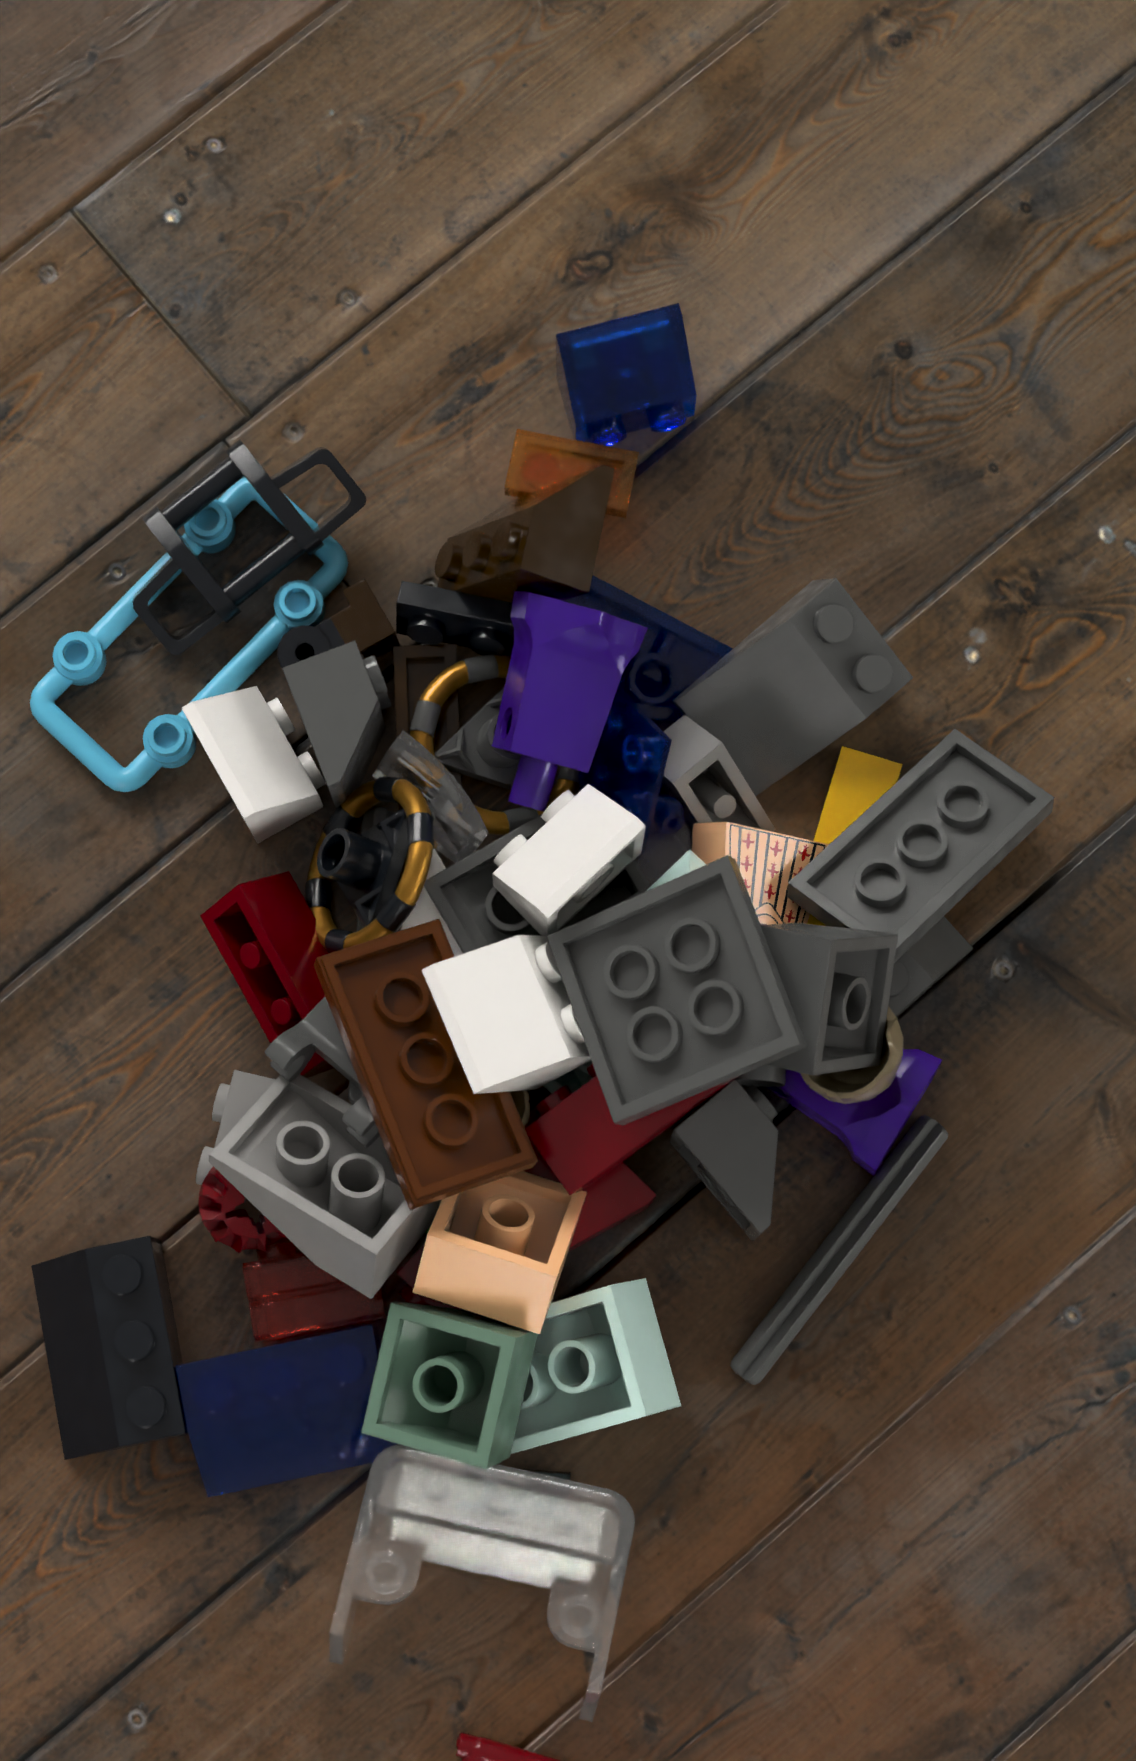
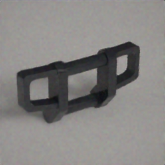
M238 440L226 450L229 456L164 509L160 510L156 506L142 518L171 558L134 595L132 600L133 608L171 654L179 655L222 621L226 623L231 621L242 612L238 607L305 552L309 556L313 555L324 546L322 541L364 507L366 504L365 494L327 448L318 447L270 477L244 443ZM324 464L331 469L347 489L349 497L344 505L315 529H312L280 488L315 465ZM245 476L290 533L222 587L177 530ZM181 568L214 610L182 635L174 636L168 632L149 609L148 601Z

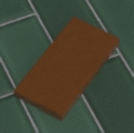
M440 919L319 956L313 964L409 1210L530 1169L538 1162L511 1093H473L422 970L424 968L455 957Z

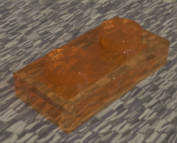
M517 429L504 486L505 495L519 498L601 465H606L615 469L606 515L627 518L639 452Z

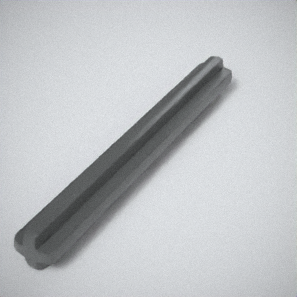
M926 1115L920 1116L731 1360L730 1366L732 1370L752 1385L762 1381L948 1139L949 1133L940 1123Z

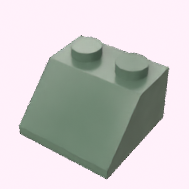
M398 1301L391 1302L361 1433L485 1470L510 1458L538 1334L467 1310Z

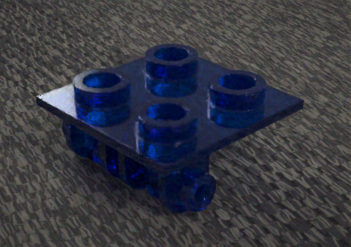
M618 687L588 773L579 771V790L581 791L586 785L590 784L634 814L646 826L641 852L644 853L649 834H674L681 829L684 824V809L676 798L665 794L664 786L661 784L672 740Z

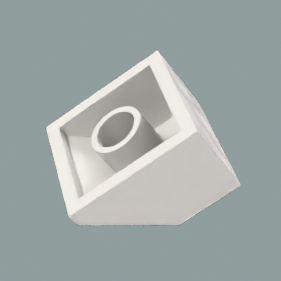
M253 686L192 701L182 707L197 738L257 844L323 808L316 789L324 786L326 782L308 751L296 756L286 738V735L296 730L278 698L266 703L258 687Z
M590 784L586 785L576 796L570 790L562 793L541 815V818L546 822L543 827L529 840L522 834L518 835L493 860L499 867L492 873L493 886L541 936H548L559 931L642 852L646 826L634 814Z
M517 935L434 963L422 970L474 1094L536 1090L591 1061L547 936Z

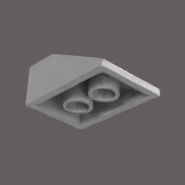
M300 1074L291 1082H288L280 1075L209 1154V1163L316 1266L372 1299L431 1226L441 1200L409 1210L381 1136L369 1147L365 1148L347 1132L348 1125L342 1120V1117L352 1105Z

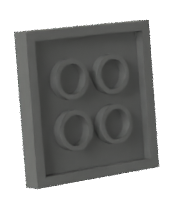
M729 855L547 936L615 1124L624 1126L807 1047L738 864Z

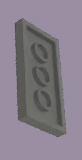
M954 729L788 882L787 897L826 926L898 934L895 963L1052 813L1055 797Z

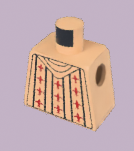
M731 822L693 823L692 852L705 864H709L727 855L736 860L760 925L808 923L810 914L787 897L788 882L829 844Z

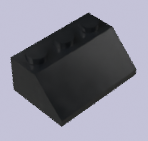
M145 1236L83 1249L32 1265L64 1460L194 1434L193 1417L161 1240L152 1236Z

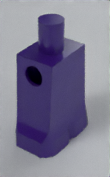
M514 591L510 616L514 628V645L492 747L521 755L508 802L544 812L558 766L585 773L589 772L622 674L630 660L638 653L648 628L596 609L531 592Z
M903 1049L902 1061L892 1084L873 1099L850 1104L827 1100L806 1084L800 1072L786 1069L785 1086L766 1088L837 1136L848 1148L853 1161L874 1176L937 1073L942 1059L919 1049Z

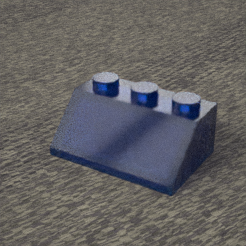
M371 1324L176 1365L187 1431L207 1496L213 1497L402 1457L400 1444L361 1433L381 1348L377 1327Z

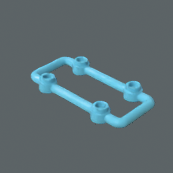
M244 477L231 486L218 500L215 499L184 524L186 533L182 537L197 556L201 552L216 553L224 550L232 543L235 537L236 524L234 518L251 501H256L283 526L284 524L247 478ZM288 498L309 526L315 529L318 524ZM329 535L322 541L324 546L314 553L323 561V566L308 581H289L280 587L274 598L275 615L189 703L236 691L278 648L283 635L289 630L301 625L314 627L323 621L325 617L324 599L341 583L348 568L347 554L332 536ZM168 552L88 632H70L58 640L54 646L52 656L54 667L37 683L31 693L30 708L37 722L98 779L115 791L130 792L137 790L146 784L161 767L177 768L186 764L192 758L196 748L195 732L183 710L178 715L164 714L151 720L144 729L142 739L144 750L124 768L55 704V701L72 684L77 686L89 685L102 676L106 668L105 650L139 616L133 608L132 600L134 595L171 558ZM181 568L150 598L148 606L182 572Z

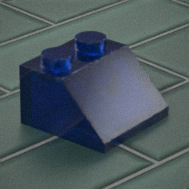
M679 303L556 334L557 382L575 446L591 443V446L595 448L611 446L624 440L627 437L626 433L649 427L653 432H665L680 427L687 421V417L694 416L697 394Z

